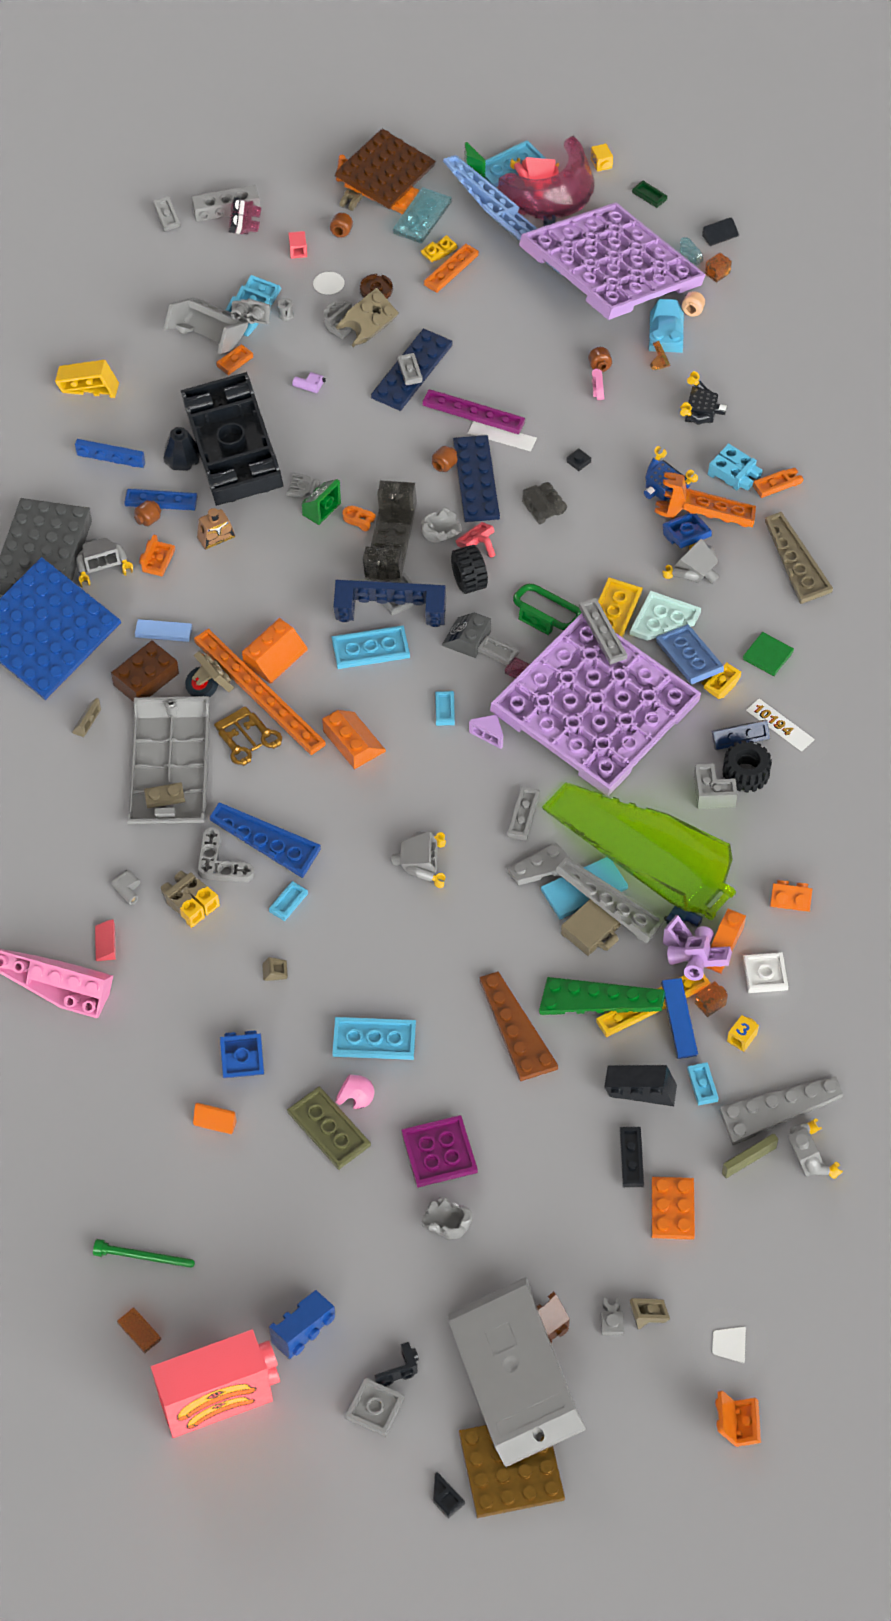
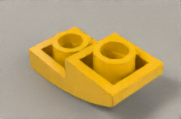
M446 235L436 244L432 241L420 252L430 262H435L455 251L458 246Z

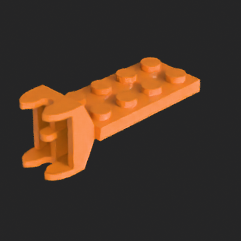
M671 472L664 473V477L667 479H663V484L673 489L672 492L665 491L664 494L665 497L670 498L669 502L661 500L656 502V505L660 507L655 508L657 514L673 519L683 509L692 514H702L707 518H718L727 523H737L742 527H753L756 506L688 489L684 475Z

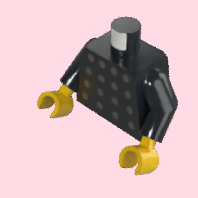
M693 371L690 373V377L687 378V382L690 385L694 384V386H692L688 403L684 402L680 406L682 409L680 414L686 416L685 422H694L697 425L712 423L715 414H726L727 405L718 404V394L709 390L701 381H698L700 378L699 374Z

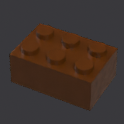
M151 640L114 669L111 675L113 685L134 702V698L152 696L179 674L177 660Z

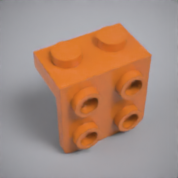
M723 1390L718 1391V1398L715 1400L719 1419L716 1422L718 1432L735 1447L761 1443L758 1399L749 1398L734 1401Z

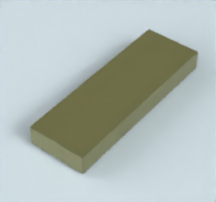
M771 1134L723 1163V1176L725 1178L730 1177L776 1149L779 1140L777 1136Z

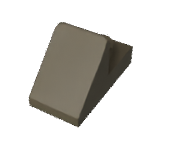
M631 1298L629 1300L637 1329H641L649 1322L665 1323L670 1320L663 1299Z

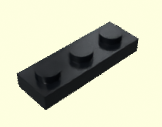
M620 1127L623 1187H644L641 1127Z

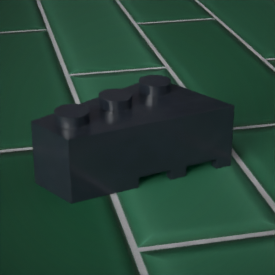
M608 1065L604 1088L609 1097L616 1099L620 1098L674 1107L677 1084L667 1065Z

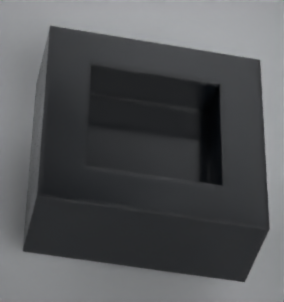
M578 448L567 457L566 462L577 471H580L591 463V457Z

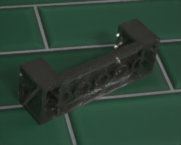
M380 480L377 492L379 510L371 547H365L363 556L365 579L401 582L417 505L415 483Z

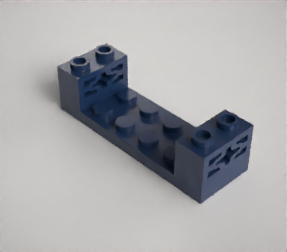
M335 580L333 608L335 619L340 622L354 621L355 600H358L361 603L376 601L380 604H386L387 602H395L398 605L413 603L417 606L426 604V624L432 627L445 625V585Z

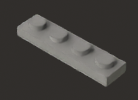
M597 598L579 603V609L609 664L627 659V653Z

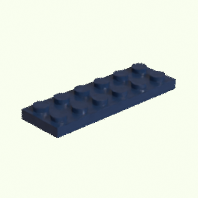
M423 328L402 354H415L422 375V382L405 385L397 361L371 393V399L401 411L451 348L452 340Z
M488 435L453 438L454 449L457 452L458 458L456 466L464 522L500 520Z

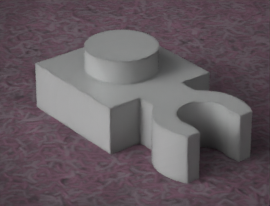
M605 1297L603 1307L606 1311L601 1312L602 1335H624L623 1311H617L620 1305L619 1297H616L614 1305H609L608 1299Z

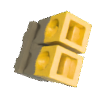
M180 871L174 877L177 882L174 886L169 882L161 886V892L166 898V903L174 911L178 912L191 928L205 918L204 914L207 916L220 906L218 895L191 872L186 874Z

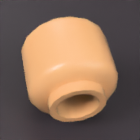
M689 292L682 302L683 312L691 317L698 316L705 305L704 296L699 292Z

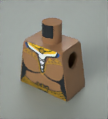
M211 508L208 510L207 515L199 518L197 538L205 550L235 537L231 523L222 509Z

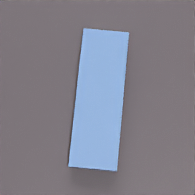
M138 619L135 638L190 642L192 624Z

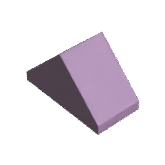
M497 715L470 720L469 733L500 749L503 747V733Z
M675 915L664 929L663 944L668 947L669 945L685 947L687 938L694 937L678 915Z

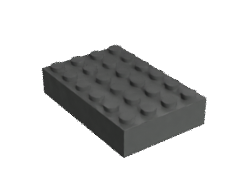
M20 498L0 554V595H4L41 557L72 581L77 568L76 557L83 550L82 545L86 541L92 523L90 508Z

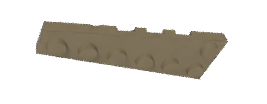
M779 512L766 517L765 523L800 604L832 593L833 587L783 513Z

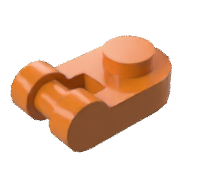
M347 506L342 512L343 520L346 523L360 527L363 531H368L371 527L370 523L374 522L376 518L373 512L356 506Z

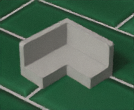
M714 764L695 765L694 785L697 809L736 807L738 795L736 779L716 780Z

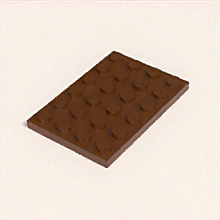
M382 128L336 171L335 177L390 210L434 167L436 161Z

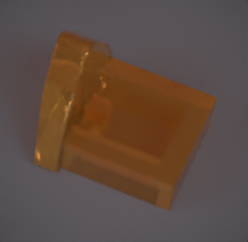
M660 342L653 343L658 356L651 362V369L660 370L669 367L670 363Z

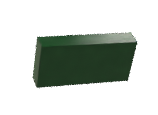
M641 181L632 189L633 194L655 208L662 205L668 197L645 181Z

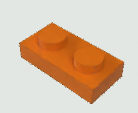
M241 344L216 362L217 367L227 375H230L251 360L253 352Z

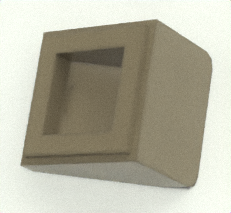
M268 957L262 964L263 980L271 981L288 978L286 960Z

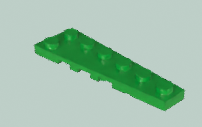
M547 977L539 1013L540 1015L565 1014V1012L585 1014L587 1011H596L597 1013H604V1011H616L617 1013L662 1011L665 990Z

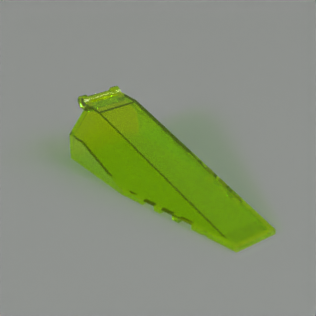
M567 782L542 806L544 811L666 901L684 911L701 913L707 919L713 920L716 912L729 898L736 894L733 887L725 884L733 860L730 844L667 813L648 807L643 809L637 807L635 803L630 802L627 804L615 797L612 799L604 797L602 793L590 791ZM720 891L723 892L711 907L707 906Z

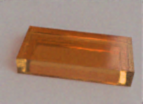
M134 1307L117 1320L118 1325L144 1354L161 1341V1337Z

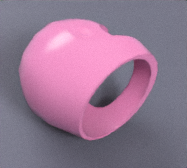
M349 1074L336 1097L335 1103L341 1105L348 1098H353L352 1109L365 1108L374 1098L373 1084L364 1076Z

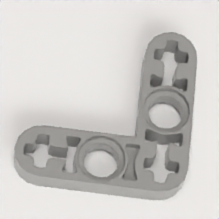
M214 827L206 829L203 833L198 863L199 876L205 880L251 881L254 878V868L250 863L218 861L221 845L220 831ZM211 835H215L213 837V844H210ZM208 850L215 852L211 857L204 855ZM206 863H209V867H210V869L208 870V872H204V870H206V866H207ZM224 868L232 870L229 874L221 873V870ZM248 870L247 874L243 875L244 871Z

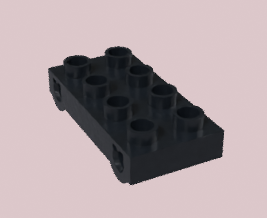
M247 372L180 390L216 506L284 487L276 455L273 451Z

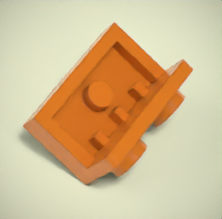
M153 534L151 540H148L144 554L142 553L139 559L142 572L163 577L175 552V545L159 542L157 535Z
M777 880V884L773 883L770 907L810 912L813 888H808L809 884L797 883V886H791L789 881Z

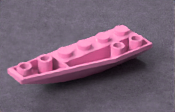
M0 949V974L60 1008L94 1018L99 1017L109 997L113 975L54 959Z

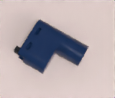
M679 904L674 906L668 917H664L665 921H667L666 923L669 924L675 915H678L684 924L687 921L696 927H699L703 920V916Z

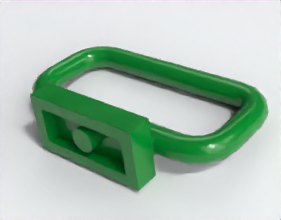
M535 584L523 585L513 596L514 604L520 608L518 619L548 636L552 633L553 627L565 630L582 613L578 606ZM527 591H534L572 611L576 616L571 622L562 623L521 601L520 598Z

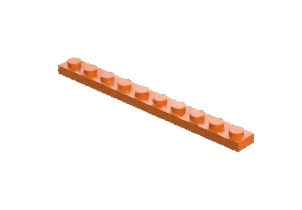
M209 628L194 638V642L213 660L217 661L222 667L221 669L310 755L326 746L325 740Z

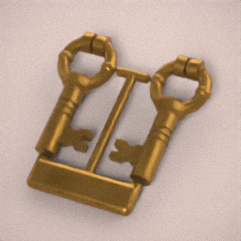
M247 707L237 710L214 724L219 731L220 737L231 749V761L238 765L245 766L250 763L252 758L251 751L258 749L262 745L273 749L281 745V733L267 728L257 715L251 713ZM249 716V722L246 721L243 723V726L247 730L251 726H256L262 733L261 743L256 745L238 721ZM235 724L253 745L251 750L246 747H240L233 741V736L239 735L236 728L232 729L231 732H226L224 729ZM271 734L276 735L277 739L270 743H267L265 740ZM241 751L246 752L247 756L240 760H237L235 757Z

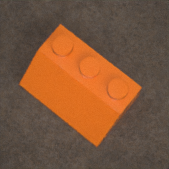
M279 618L242 651L243 662L254 673L271 684L301 657L308 648L295 629Z
M337 710L322 718L323 732L354 770L386 752V749L355 712Z

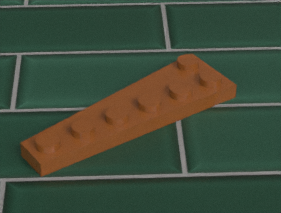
M499 971L481 976V986L519 1080L524 1081L558 1070L557 1062Z

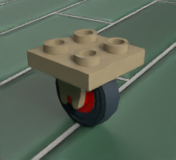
M200 651L194 655L201 666L191 670L185 681V688L192 697H211L216 692L218 685H221L228 692L234 689V686L230 683L232 679L226 672L221 670L222 667L217 661L213 660L208 654H202Z

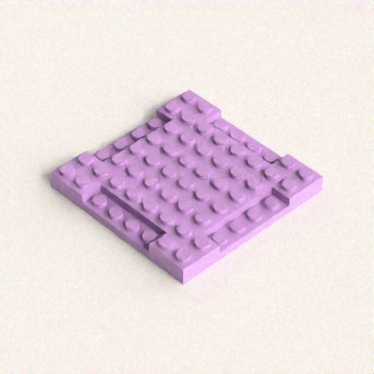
M616 202L526 232L521 235L519 246L534 257L536 261L540 263L548 262L549 265L553 266L560 274L587 295L586 302L608 320L631 312L634 305L675 291L680 294L701 286L705 274Z
M581 613L491 703L490 711L518 732L523 730L579 771L578 776L608 797L674 724H678L699 702L701 693L617 633L616 635L627 653V659L609 664Z

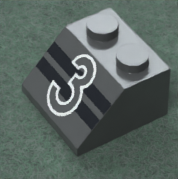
M475 612L458 617L442 646L476 658L479 653L478 647L486 635L489 636L491 632V618Z

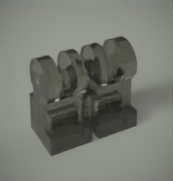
M550 482L523 490L522 502L539 525L544 523L547 518L563 514L567 509V504L562 501L561 496L553 489Z

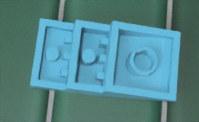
M251 275L246 285L241 286L237 296L232 297L226 310L232 311V301L248 300V298L269 304L271 307L281 287ZM248 323V327L243 335L248 337L259 323Z

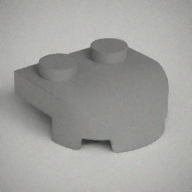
M333 301L324 309L326 328L341 339L353 331L350 327L339 330L336 328L347 311L352 308V303L349 301H344L343 303Z

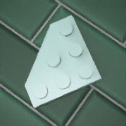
M650 591L630 630V635L648 641L687 624L692 627L701 613V608Z

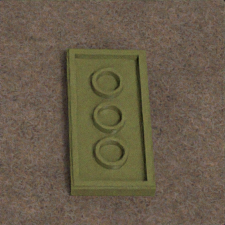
M320 1086L287 1109V1113L338 1170L371 1146V1142Z

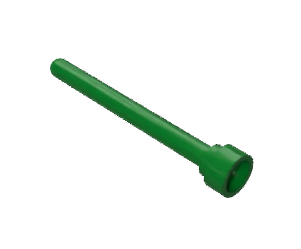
M96 1239L93 1247V1256L102 1257L103 1255L113 1254L189 1268L195 1265V1261L192 1259L111 1246L102 1239Z

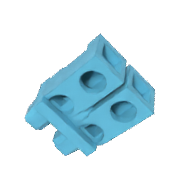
M728 443L709 464L708 476L712 478L716 476L722 479L729 486H733L735 490L741 487L748 491L754 481L749 477L751 476L758 480L763 470L756 466V459H751V457Z

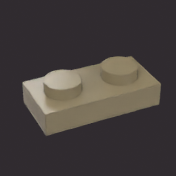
M182 782L144 789L147 809L185 802Z

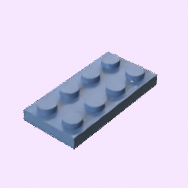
M689 624L656 637V643L691 685L724 672L722 663Z

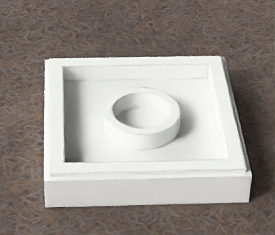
M783 952L743 955L748 993L788 990Z

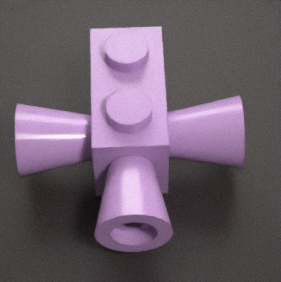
M701 926L695 930L694 937L687 938L685 947L669 945L667 956L670 965L688 961L684 969V975L690 980L697 981L703 978V967L729 966L732 951L730 946L711 948L710 943L714 938V932L708 927Z

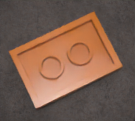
M652 1177V1238L694 1240V1178Z

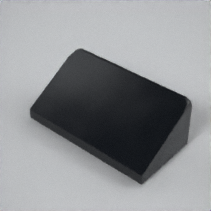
M730 217L703 227L702 236L712 246L739 236L734 220Z

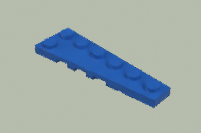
M220 802L210 815V821L301 878L305 876L321 850V845Z

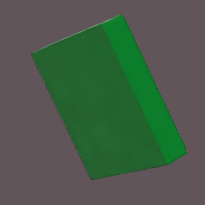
M762 632L743 655V660L775 676L792 655L794 648Z

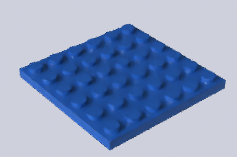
M41 557L0 598V664L46 700L121 624V620Z

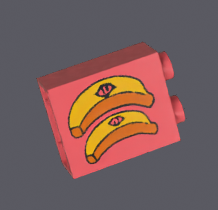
M252 1329L150 1366L172 1438L272 1402L270 1386L279 1383L280 1379L276 1366H278L270 1341L258 1344Z

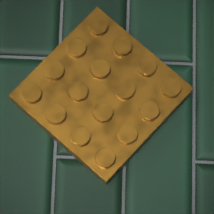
M487 1425L459 1430L477 1518L565 1501L553 1445L506 1467L494 1446Z

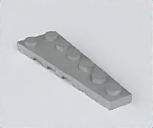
M567 857L562 860L555 870L556 873L634 933L637 939L645 943L650 941L665 920Z
M834 1076L720 1106L719 1111L731 1143L736 1145L756 1136L759 1132L774 1128L777 1124L786 1123L795 1116L804 1115L813 1109L840 1099L843 1096V1092L837 1077Z

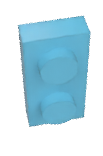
M708 1062L688 1066L687 1071L698 1106L718 1102L719 1098Z

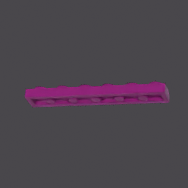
M431 389L428 390L423 399V406L515 434L520 433L525 423L524 417Z

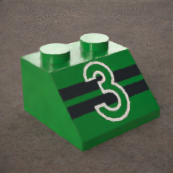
M335 479L324 482L308 498H305L302 502V515L320 525L341 504L340 480Z

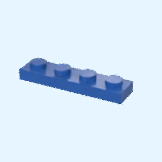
M81 439L76 440L75 447L78 456L144 468L145 457L143 451Z

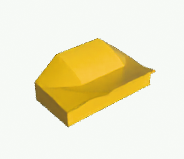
M727 662L723 665L724 672L706 678L701 683L704 689L717 699L724 698L741 677V671Z

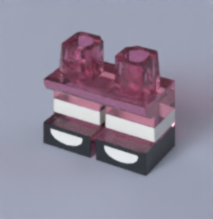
M234 197L231 205L228 232L248 235L249 231L258 232L260 222L251 219L252 216L260 217L261 207L253 205V201H241V198Z

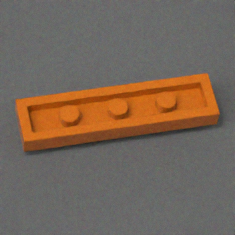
M464 244L424 280V286L438 293L479 256V251L468 244Z

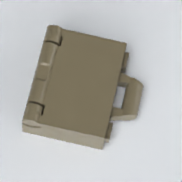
M589 899L562 924L561 934L589 956L598 947L608 951L617 943L619 939L615 931L621 924Z

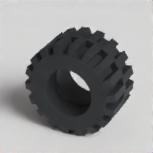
M476 545L453 550L451 564L460 590L467 594L485 589L488 584L486 565Z
M745 740L741 741L740 744L738 742L734 743V747L730 746L725 753L722 769L723 777L725 779H736L737 791L745 790L744 792L749 793V790L755 792L757 788L762 789L770 777L772 765L770 752L767 753L765 747L762 748L759 743L754 744V741L746 743ZM741 764H750V765L754 766L755 768H754V769H744V768L740 767L739 765H741Z

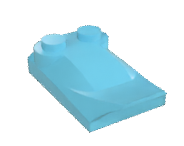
M659 299L650 311L649 351L683 353L684 312L677 300Z

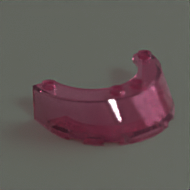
M574 135L564 141V148L569 159L566 167L557 175L546 179H528L514 173H507L499 178L498 190L519 206L518 213L533 215L537 219H543V216H546L548 219L553 214L562 218L579 211L589 202L594 192V177L583 147Z

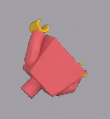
M526 157L521 163L520 158H517V161L511 159L510 167L516 170L526 188L534 189V197H543V189L546 190L553 185L560 175L559 163L555 165V160Z

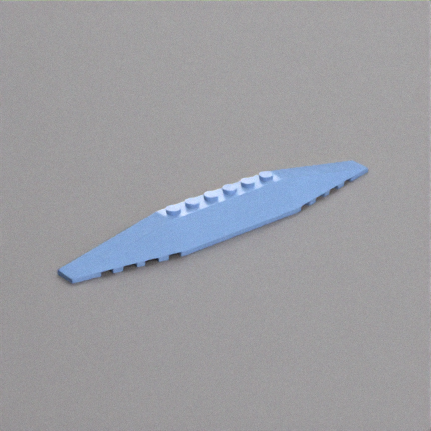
M457 155L443 159L446 166L492 219L520 241L522 234L537 229L518 213L519 206ZM549 265L551 268H553V270L560 274V272L557 271L553 266Z

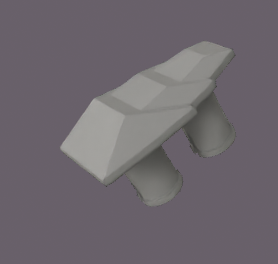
M249 298L248 300L232 301L231 317L234 320H239L243 317L250 324L260 323L269 325V304Z

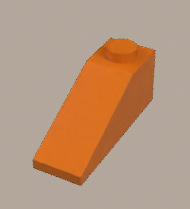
M727 909L711 944V948L730 946L731 951H733L744 929L746 915ZM725 966L705 968L721 974Z

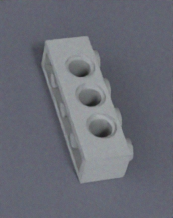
M256 185L192 196L196 221L231 216L232 212L238 213L233 211L232 201L234 197L241 198L240 201H245L243 213L260 210V200Z

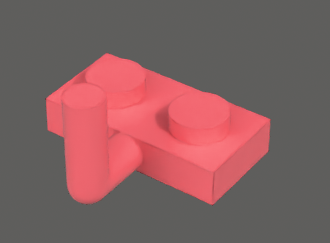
M484 522L479 523L455 540L457 546L461 548L477 545L482 542L490 558L496 555L491 540L488 538L489 535L495 532L492 525Z

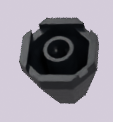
M176 427L171 430L165 445L164 462L168 463L172 470L188 471L193 464L197 465L199 463L200 454L197 444L184 427Z

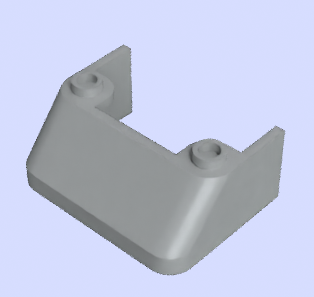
M189 298L169 304L164 330L176 328L178 332L183 334L191 331L217 341L218 353L223 354L235 349L245 333L249 322L243 317L239 320H234L231 317L232 313L198 298Z

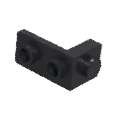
M409 1342L401 1344V1353L405 1365L376 1374L374 1376L376 1383L389 1386L396 1380L410 1379L418 1373L416 1363L419 1360L415 1348L411 1349Z

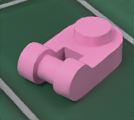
M594 369L592 371L593 397H597V400H604L602 371Z

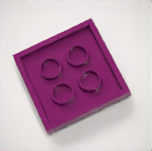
M461 1115L401 1130L417 1188L478 1173Z

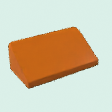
M201 1103L195 1104L193 1119L195 1126L227 1134L233 1133L237 1122L234 1111Z

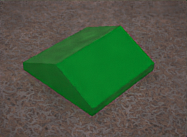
M465 142L464 162L485 178L486 160L468 142Z

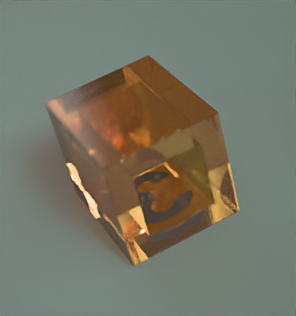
M718 253L706 261L705 274L717 283L731 273L732 261L722 253Z
M714 981L696 994L695 1004L709 1017L726 1005L727 991L723 986H719Z

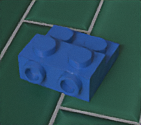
M688 513L663 523V535L671 544L676 543L680 549L692 545L700 539L704 540L712 536V530L697 514Z
M245 1031V1035H236V1032L225 1033L224 1037H220L223 1078L264 1075L261 1033Z

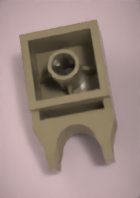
M376 288L349 309L336 328L339 330L350 327L355 331L356 339L351 344L354 348L373 338L389 325L399 312Z

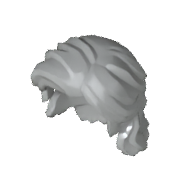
M443 507L438 514L435 511L426 515L421 521L423 536L435 543L455 537L462 532L461 524L456 519L457 514L450 511L449 508Z
M439 1197L438 1201L430 1202V1206L425 1211L426 1214L423 1215L422 1226L446 1239H458L470 1227L473 1215L464 1205L450 1204L446 1197Z

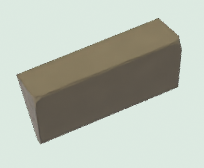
M95 698L88 705L74 727L73 734L81 737L86 735L101 711L99 698Z

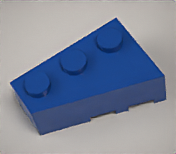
M317 1290L297 1304L298 1308L292 1314L286 1312L283 1315L284 1320L278 1325L272 1323L269 1326L271 1343L289 1359L294 1355H299L303 1351L304 1345L309 1340H314L319 1335V1330L324 1325L328 1326L335 1318L334 1305Z

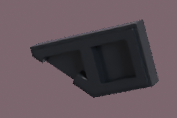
M436 1472L433 1503L449 1519L465 1505V1501Z

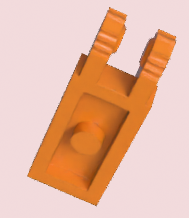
M795 467L753 481V487L759 496L763 498L789 487L797 486L804 479L801 475L796 476L798 471Z

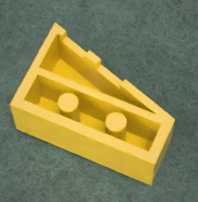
M105 359L59 366L55 379L61 392L83 395L84 392L94 393V396L107 394L111 398H115L119 386V381Z

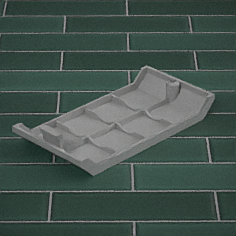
M209 696L134 698V729L127 824L205 822L210 723ZM182 782L185 802L147 809L144 789Z
M526 1277L449 1313V1324L489 1433L506 1467L586 1430L569 1391Z

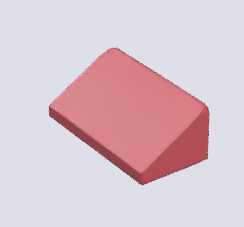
M114 919L95 926L96 961L116 960Z

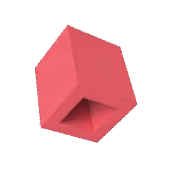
M305 231L288 232L291 258L307 257Z

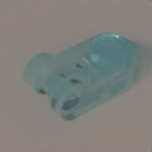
M688 237L681 238L680 254L687 256L692 264L698 265L703 262V255L697 246Z

